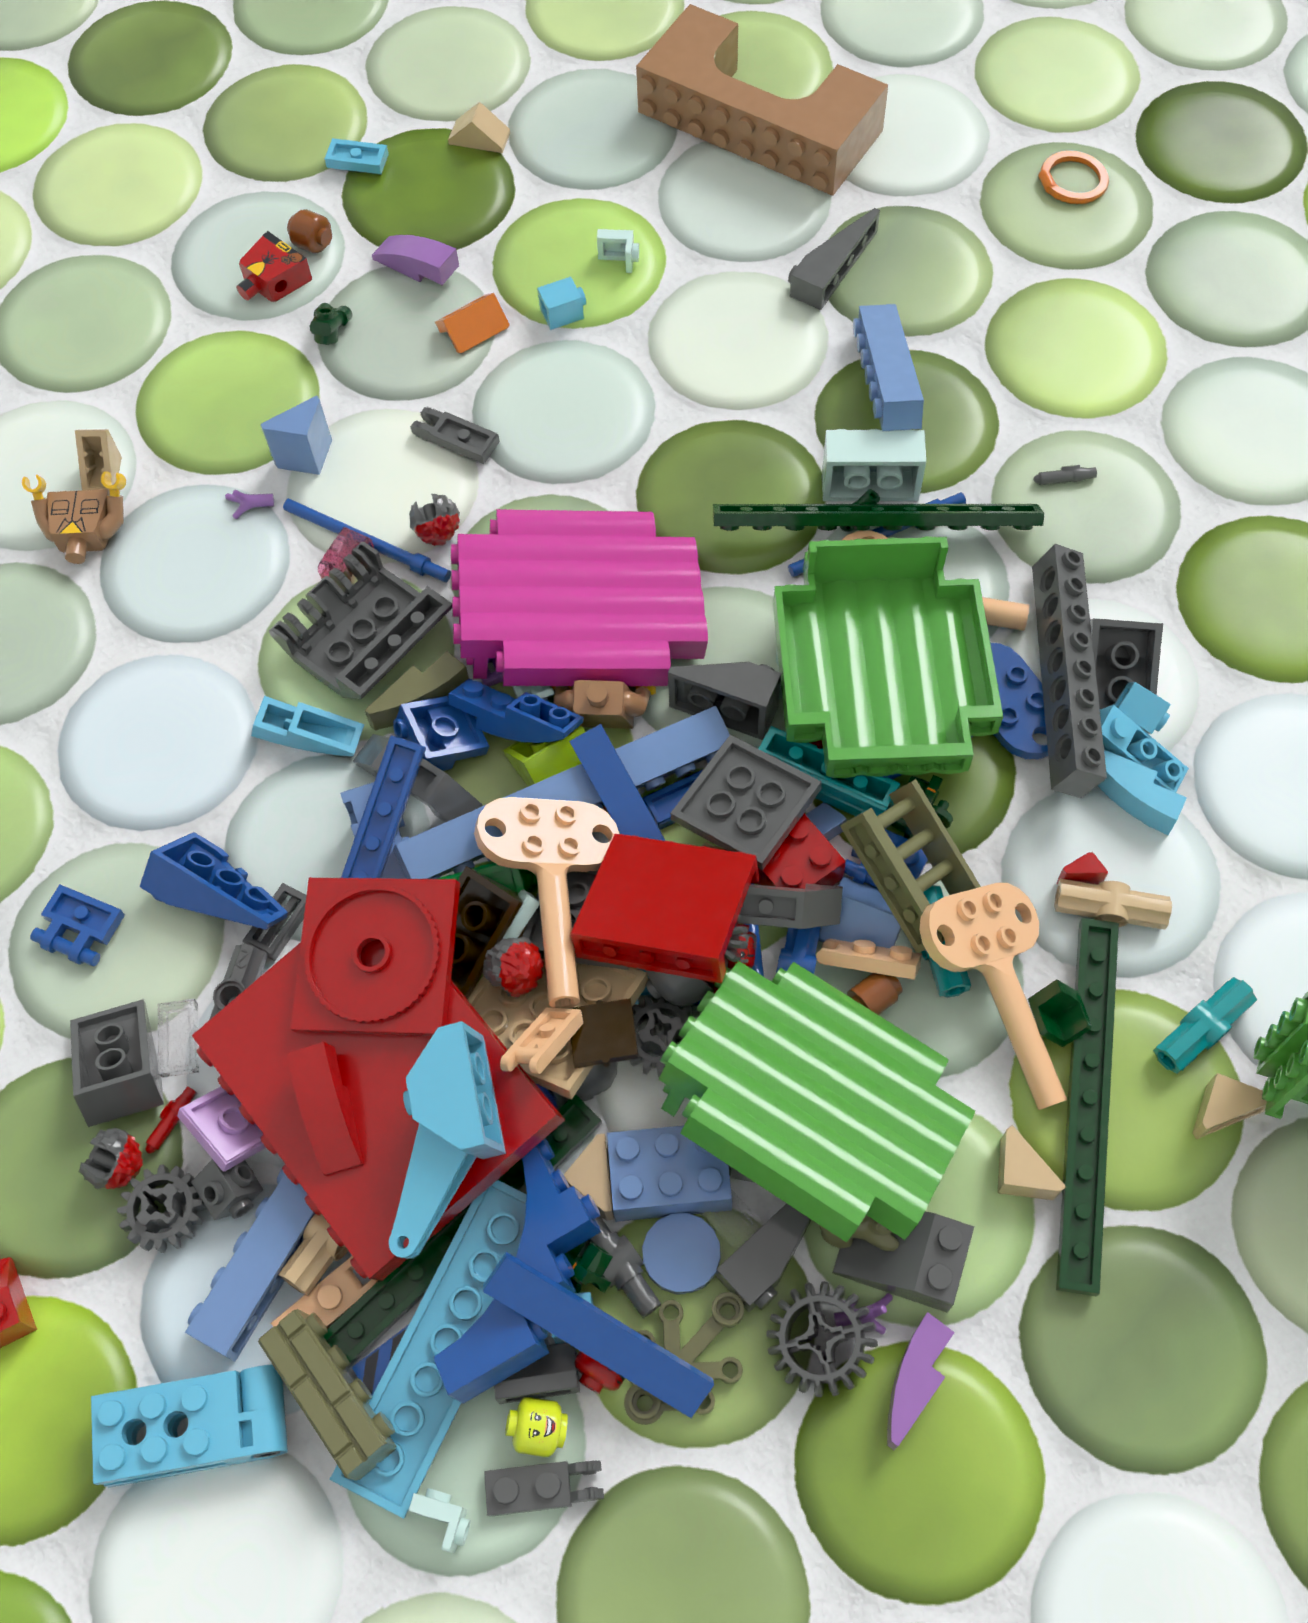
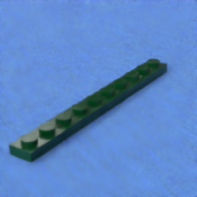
M713 504L714 526H720V529L726 531L738 530L739 526H752L753 529L759 531L770 530L772 526H785V529L792 531L803 530L805 526H818V529L825 531L836 530L837 526H850L851 529L859 531L868 530L870 526H883L884 529L892 531L901 530L902 526H915L919 530H933L935 526H948L952 530H966L968 526H980L984 530H998L1000 526H1013L1017 530H1031L1033 526H1043L1044 512L1038 504Z
M1082 918L1079 922L1075 990L1081 996L1092 1028L1072 1041L1063 1171V1183L1066 1187L1062 1191L1056 1290L1097 1297L1100 1294L1119 923Z
M576 1094L558 1110L565 1121L545 1138L555 1157L550 1159L554 1170L602 1124V1120ZM521 1159L498 1180L527 1194L524 1165ZM471 1203L429 1239L419 1255L405 1260L383 1281L378 1280L327 1329L328 1332L323 1337L330 1347L337 1345L350 1362V1365L345 1368L346 1370L424 1296Z

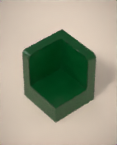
M1057 979L1028 998L1040 1034L1061 1047H1065L1092 1028L1079 992Z

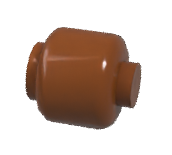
M304 209L291 216L288 221L287 231L290 241L294 246L311 253H319L331 243V224L323 215Z

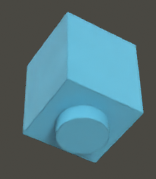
M571 277L537 288L539 307L550 330L584 319L583 306L586 305L585 294L581 287H576Z
M1136 682L1128 683L1114 704L1148 734H1152L1154 730L1159 732L1170 717L1167 710L1171 704Z

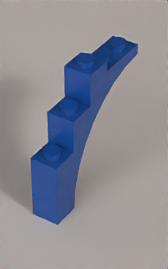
M544 1138L522 1158L527 1198L525 1224L516 1258L574 1293L576 1290L570 1278L575 1273L564 1254L602 1232L595 1219L600 1216V1212L589 1194L583 1196L574 1186H569L560 1169L554 1170L550 1159L555 1157L548 1141ZM493 1299L484 1314L461 1338L433 1357L447 1394L464 1404L549 1354L544 1341L548 1337V1332L501 1302Z

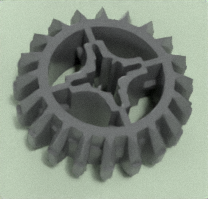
M809 1282L805 1284L807 1297L802 1298L796 1289H792L790 1295L795 1304L790 1306L788 1302L782 1299L778 1302L779 1307L786 1311L784 1318L777 1314H771L770 1320L780 1324V1330H768L767 1337L779 1339V1345L768 1348L769 1355L782 1354L783 1356L781 1360L774 1364L776 1371L784 1370L788 1366L791 1370L784 1379L787 1384H792L800 1376V1392L806 1393L811 1382H814L815 1396H823L824 1384H828L831 1394L837 1396L840 1394L838 1381L842 1380L847 1389L852 1390L855 1387L853 1380L849 1376L852 1372L862 1379L867 1376L865 1370L858 1365L861 1360L869 1364H873L875 1361L873 1356L864 1353L865 1346L871 1348L878 1346L877 1340L865 1338L866 1332L876 1330V1324L874 1322L862 1324L861 1319L866 1317L870 1310L864 1306L854 1311L853 1308L859 1300L855 1293L850 1295L844 1302L842 1300L845 1294L843 1286L838 1285L833 1296L829 1295L830 1286L828 1282H821L820 1294L815 1293L813 1284ZM820 1304H828L840 1308L848 1316L852 1325L844 1327L829 1326L824 1314H822ZM808 1308V1330L803 1335L790 1340L791 1329L796 1318ZM819 1325L824 1327V1332L841 1334L826 1341L827 1349H825V1352L821 1351V1346L817 1344L815 1346L811 1343L803 1344L804 1342L812 1341V1338L818 1336ZM855 1337V1345L851 1357L843 1367L836 1371V1347L840 1343ZM813 1350L817 1354L820 1364H822L824 1375L813 1374L804 1369L797 1362L793 1353Z

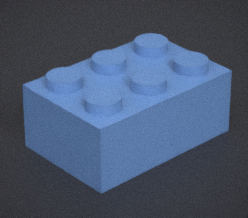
M684 1125L607 1133L612 1205L615 1221L661 1218L674 1213L703 1214L732 1211L729 1166L680 1134Z

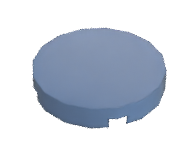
M674 1213L659 1219L647 1232L642 1246L643 1263L649 1278L662 1290L676 1295L692 1293L706 1287L716 1275V1270L721 1260L720 1242L713 1228L702 1218L689 1213Z

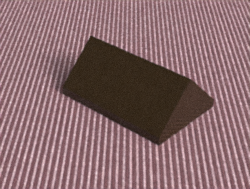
M466 866L458 879L460 892L451 980L468 999L483 973L487 950H491L503 939L523 902L515 891Z

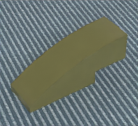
M448 651L423 673L413 665L365 709L370 727L374 730L392 727L401 704L449 696L451 691L469 679L466 666Z

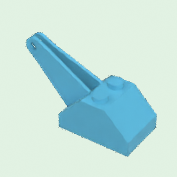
M462 1021L438 1027L406 1076L408 1090L403 1093L405 1109L408 1115H412V1119L419 1123L397 1215L389 1238V1248L397 1257L411 1259L419 1255L476 1157L486 1159L506 1154L484 1036ZM408 1238L409 1244L404 1248L403 1242Z

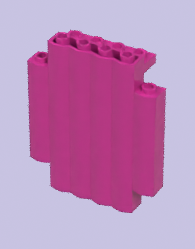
M496 509V520L490 519V534H458L457 544H451V564L457 565V570H452L451 574L452 591H458V597H452V616L459 617V624H453V644H460V658H466V665H473V679H487L488 658H496V672L503 673V686H573L576 680L621 681L627 686H667L671 659H704L708 644V629L695 537H656L653 512Z

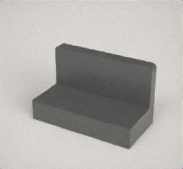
M568 1343L546 1345L549 1354L494 1385L496 1401L499 1404L520 1402L524 1397L546 1398L579 1393L578 1370L574 1366L576 1358L575 1347Z

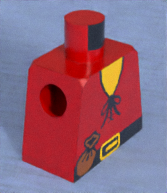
M267 231L240 259L239 266L244 280L236 288L239 294L247 301L257 293H260L269 301L276 302L312 280L307 258Z

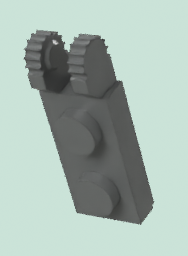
M424 407L420 412L421 418L426 423H421L417 420L410 426L411 432L417 437L433 442L482 464H485L500 442L497 433L448 412L443 413L431 409V407Z
M595 1460L568 1464V1461L484 1471L487 1516L572 1507V1503L604 1499L603 1488L588 1487L584 1488V1490L572 1492L570 1488L571 1475L596 1474L602 1471L601 1461Z

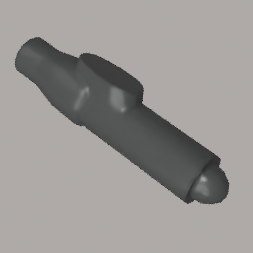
M1080 465L1062 466L1061 470L1039 472L1033 480L1039 485L1080 482L1096 478L1097 469L1096 467L1084 468L1080 467Z

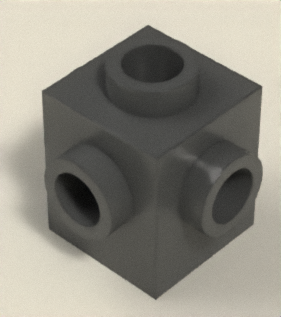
M212 1159L191 1182L214 1220L232 1216L233 1219L243 1216L253 1208L252 1201L264 1190L246 1160L223 1172Z

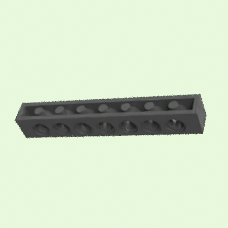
M1054 544L1032 566L1051 790L1082 798L1107 779L1084 557L1081 552Z

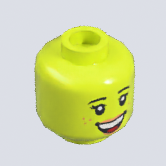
M524 1397L519 1402L517 1410L509 1409L505 1436H512L514 1450L518 1453L550 1457L556 1448H563L567 1432L568 1414L562 1413L561 1406L556 1401Z

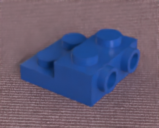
M449 696L401 704L397 718L393 722L395 736L425 746L426 751L423 759L442 771L452 769L456 760L486 755L490 747L483 732L476 729L475 716L449 705Z

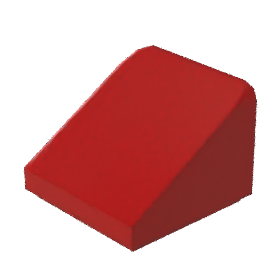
M1092 851L1063 867L1056 884L1058 885L1060 879L1098 885L1104 882L1108 871Z

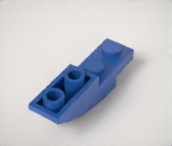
M470 678L449 693V705L475 716L476 729L509 740L532 743L561 740L579 727L584 717L564 707L541 699L537 695L525 692L515 699L506 693L499 692Z

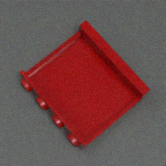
M615 833L570 933L576 958L722 983L726 973L724 955L751 883L758 884L759 882L757 856L744 852Z

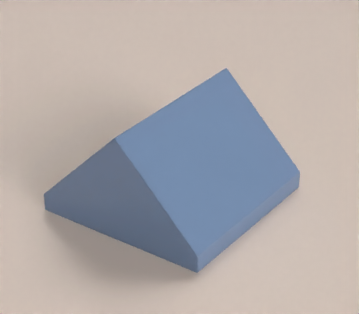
M316 395L260 424L274 464L278 469L320 475L332 442V437L320 399Z
M843 877L838 885L843 887L840 924L822 926L818 941L824 943L826 939L848 942L869 940L879 947L890 948L895 946L901 926L879 890L866 884H859L853 881V879Z

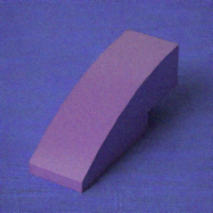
M414 235L389 236L372 254V260L418 282H421L426 277L443 285L459 267L456 248L439 241Z
M928 1312L923 1317L907 1345L892 1388L887 1425V1446L892 1450H895L900 1445L945 1378L932 1365L955 1332Z

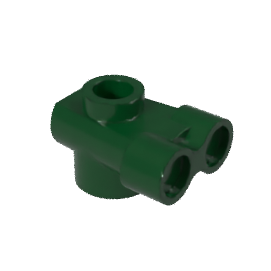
M321 303L315 309L314 318L309 326L311 333L314 334V341L324 345L338 342V328L345 326L352 319L351 309L347 306L333 308L328 303Z

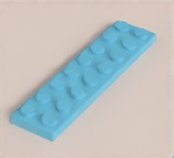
M497 1180L471 1203L372 1399L368 1403L375 1414L382 1412L393 1425L395 1433L390 1437L397 1446L396 1450L382 1462L377 1463L376 1467L360 1480L355 1481L346 1478L338 1465L329 1479L403 1519L409 1511L413 1494L418 1493L462 1404L447 1394L433 1357L461 1338L484 1314L494 1298L483 1292V1285L505 1252L514 1257L517 1255L525 1224L527 1194Z

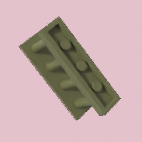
M915 779L889 794L895 805L880 815L876 816L873 809L870 808L843 823L840 827L916 953L926 950L919 930L920 919L925 908L930 905L923 892L940 880L949 895L981 886ZM903 818L913 837L896 848L885 828ZM922 849L933 868L915 880L904 860ZM937 930V937L942 943L945 940L944 936Z

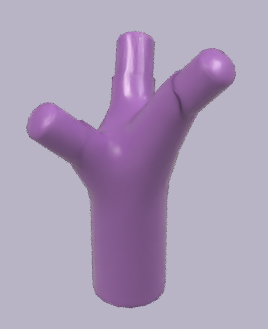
M234 490L232 494L227 493L225 495L227 500L240 504L232 515L234 519H238L243 512L251 508L274 506L273 493L244 494Z
M887 1293L879 1301L866 1306L870 1313L861 1319L862 1324L874 1322L876 1324L875 1331L883 1335L886 1332V1328L876 1321L875 1318L887 1312L886 1306L893 1300L892 1295ZM844 1311L834 1313L836 1327L852 1325Z

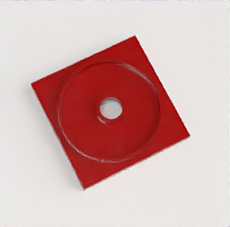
M309 877L290 1030L312 1033L433 1036L438 1027L447 1025L460 883L456 879ZM372 941H381L385 948V954L381 962L371 967L364 966L361 961V953L364 947Z

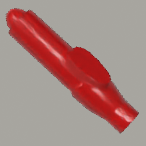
M187 1086L182 1094L175 1100H171L160 1113L161 1121L145 1142L147 1143L145 1146L147 1153L159 1150L180 1120L177 1117L179 1108L192 1102L197 1094L195 1090Z

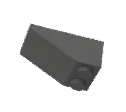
M1090 619L1099 708L1103 709L1115 704L1126 685L1131 682H1136L1157 695L1163 623Z
M751 662L670 667L668 671L669 707L695 715L716 706L727 728L763 740L779 708L781 673L768 665H757Z
M144 999L70 1020L73 1096L88 1127L164 1105L162 1079Z
M925 1211L918 1225L905 1240L892 1232L899 1242L898 1248L894 1251H884L865 1240L853 1238V1243L850 1247L839 1249L832 1274L948 1313L955 1302L974 1226Z

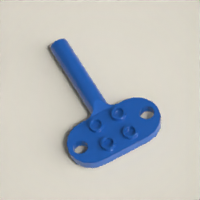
M990 643L1003 712L999 731L993 735L1013 755L1023 759L1035 760L1048 757L1047 745L1036 743L1032 737L1035 734L1046 735L1041 681L1022 657L1012 648L1000 643ZM897 773V774L888 775V776H882V777H883V778L888 777V778L894 780V779H896L897 777H899V776H901V775H903V774H898V773Z

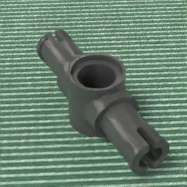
M601 1216L595 1219L602 1232L588 1239V1241L599 1245L613 1256L603 1276L611 1282L610 1288L615 1286L618 1291L623 1290L641 1317L645 1318L659 1308L661 1302L642 1276L644 1271L641 1266L644 1263L625 1235L619 1237L617 1232L612 1233Z

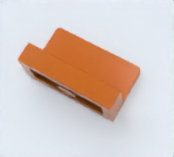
M494 293L485 294L435 321L440 333H448L457 353L469 350L510 326Z

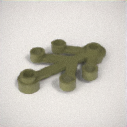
M731 1292L718 1295L712 1304V1316L681 1351L679 1324L683 1319V1308L675 1300L665 1301L659 1309V1317L664 1326V1349L713 1379H721L726 1384L737 1383L743 1371L738 1359L727 1357L721 1362L694 1361L724 1327L732 1328L741 1322L744 1314L742 1300ZM672 1306L678 1309L679 1315L675 1320H667L664 1317L663 1313L667 1307ZM722 1306H733L736 1312L735 1315L730 1319L722 1317L720 1314ZM647 1330L638 1331V1333L656 1343L655 1337L651 1332ZM728 1363H732L738 1368V1374L733 1378H727L722 1372L723 1367ZM635 1384L629 1388L625 1395L624 1406L627 1415L631 1420L641 1425L656 1422L664 1411H678ZM711 1391L707 1395L711 1400L709 1407L706 1409L698 1408L695 1412L696 1414L707 1415L714 1409L715 1397ZM642 1396H649L653 1401V1405L648 1411H642L637 1407V1401Z

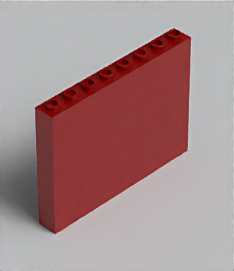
M376 940L364 947L361 953V961L364 966L371 967L381 962L385 954L383 943ZM300 942L198 1029L192 1037L200 1046L196 1050L199 1057L208 1066H214L221 1075L217 1078L221 1087L229 1095L233 1096L235 1094L242 1104L238 1108L242 1116L250 1124H256L262 1131L263 1135L260 1139L264 1146L272 1154L276 1155L278 1153L285 1163L282 1167L285 1175L295 1185L300 1183L308 1194L304 1199L309 1208L318 1216L322 1214L330 1225L327 1228L330 1237L340 1247L345 1245L353 1258L350 1260V1263L354 1270L364 1279L368 1277L369 1279L383 1281L407 1260L406 1258L395 1256L389 1248V1238L397 1215L419 1123L412 1119V1115H408L405 1109L403 1093L408 1090L406 1076L432 1036L312 1033L290 1030ZM452 980L450 984L447 1025L462 1021L484 1036L506 1154L486 1159L476 1157L429 1239L565 1121L520 1064L512 1071H503L501 1069V1058L508 1049ZM323 1041L335 1047L342 1085L348 1087L364 1164L328 1176H324L305 1129L286 1057L288 1052ZM408 1238L403 1242L404 1248L409 1244Z

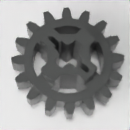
M647 996L645 997V1007L641 1008L637 1004H634L632 1007L636 1033L645 1019L648 1022L645 1029L639 1030V1034L636 1035L639 1058L630 1060L632 1066H635L642 1062L643 1073L646 1075L651 1068H656L657 1075L660 1077L665 1067V1064L660 1062V1059L672 1041L677 1044V1042L683 1039L679 1036V1033L690 1017L692 1007L689 1005L681 1009L679 1006L666 1003L663 997L659 998L658 1002L653 1003L650 997ZM663 1014L673 1016L674 1018H670V1017L665 1016V1015H663ZM655 1025L658 1026L659 1031H662L664 1036L667 1035V1046H665L664 1041L658 1035H655ZM651 1052L661 1057L651 1056L647 1053Z
M159 1165L155 1175L150 1170L145 1169L143 1170V1181L139 1182L134 1178L130 1180L131 1185L134 1187L132 1193H121V1196L128 1202L127 1206L117 1208V1212L127 1217V1219L123 1220L119 1226L125 1232L131 1231L127 1239L134 1244L140 1242V1247L145 1251L149 1252L153 1245H155L156 1250L160 1253H165L167 1243H171L179 1249L181 1248L180 1238L183 1235L190 1239L195 1237L190 1229L192 1225H202L204 1222L197 1216V1211L207 1209L202 1200H197L200 1196L191 1183L194 1177L190 1173L184 1176V1171L178 1166H175L170 1173L166 1166ZM167 1184L164 1188L154 1189L155 1187ZM155 1200L161 1204L164 1203L167 1208L166 1210L171 1214L170 1217L160 1213L159 1207L154 1203ZM186 1203V1209L183 1215V1205ZM172 1228L166 1232L158 1233L161 1229Z

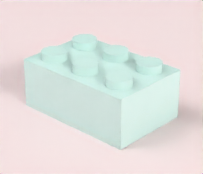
M826 430L822 465L823 501H857L868 489L877 492L880 501H919L926 466L924 430Z

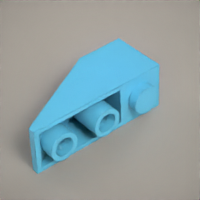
M1114 704L1100 709L1104 749L1157 771L1158 773L1153 783L1176 793L1189 768Z

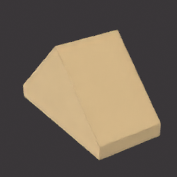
M478 102L456 120L448 143L449 145L503 153L510 135V128L481 102Z
M75 430L82 490L108 489L101 483V475L105 471L110 472L112 475L111 483L114 485L116 473L120 471L122 459L109 430Z
M1217 1073L1206 1086L1193 1129V1135L1196 1140L1264 1112L1267 1101L1262 1099L1263 1090Z
M1011 1125L1000 1139L998 1193L1045 1200L1057 1198L1066 1186L1016 1128Z
M605 1133L597 1134L565 1172L564 1176L570 1187L574 1186L583 1196L589 1194L599 1209L600 1216L605 1220H614L607 1142Z

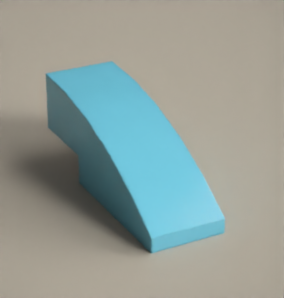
M264 696L253 724L251 736L316 753L354 756L365 724L298 702L297 707Z
M1104 749L1107 779L1101 782L1098 787L1127 813L1147 826L1169 836L1187 797L1154 784L1157 771Z

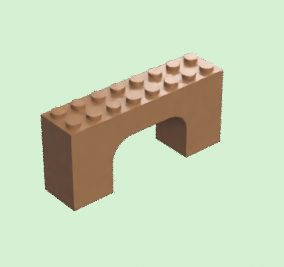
M689 4L636 65L638 112L833 196L883 132L888 84L837 64L820 87L811 95L800 99L778 97L732 77L737 71L738 23Z

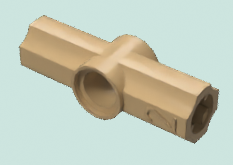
M1060 879L1055 895L1054 907L1055 912L1119 923V927L1133 924L1165 930L1169 925L1172 901L1169 896L1132 891L1129 885L1119 881H1104L1096 885Z
M315 1214L304 1230L303 1242L278 1274L290 1286L307 1296L334 1260H340L348 1252L345 1245L340 1247L330 1237L327 1231L330 1225L322 1214L320 1216Z

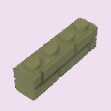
M299 1309L293 1310L277 1326L272 1327L261 1336L258 1343L344 1476L355 1481L360 1480L376 1467L377 1463L382 1462L396 1450L397 1446L390 1437L395 1433V1429L382 1412L374 1413L368 1404V1401L372 1399L370 1391L359 1378H356L354 1381L345 1369L350 1365V1362L337 1345L329 1346L323 1337L328 1330L322 1320L314 1312L309 1315Z

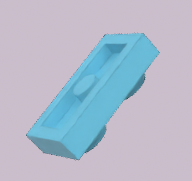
M332 138L324 159L327 168L382 174L389 153L387 145Z

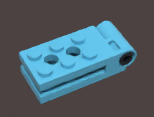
M273 1365L256 1366L244 1369L241 1372L234 1370L91 1396L93 1484L96 1485L104 1484V1487H116L269 1459L288 1452L283 1380ZM188 1418L187 1430L178 1437V1425L183 1419ZM146 1425V1435L137 1444L136 1437L138 1431Z

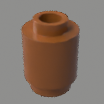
M872 973L848 990L847 996L879 1015L898 1001V996L903 992V989L897 977Z

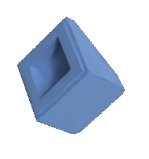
M825 802L806 814L828 841L843 832L840 825L847 822V819L841 813Z

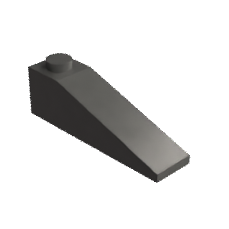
M872 209L805 255L798 266L794 265L788 277L790 297L822 310L876 235L880 210Z
M787 1203L716 1270V1277L731 1293L739 1296L744 1308L748 1312L755 1306H758L760 1310L764 1309L777 1296L778 1292L774 1288L779 1284L811 1222L810 1218Z

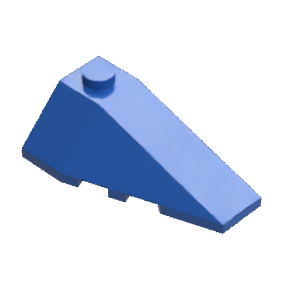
M195 832L151 851L139 886L150 893L153 898L167 905L265 930L284 920L288 914L262 887L252 886L246 880L248 873L244 869H234L227 862L229 855L223 849Z

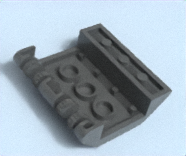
M365 542L359 543L351 551L352 555L348 554L343 559L346 567L358 580L354 585L342 571L333 568L329 572L330 577L325 576L306 594L307 600L302 598L297 603L300 611L313 624L308 630L295 615L289 612L282 617L284 622L279 620L269 630L273 639L295 663L342 698L362 699L452 609V603L427 586L420 593L385 569L379 552Z

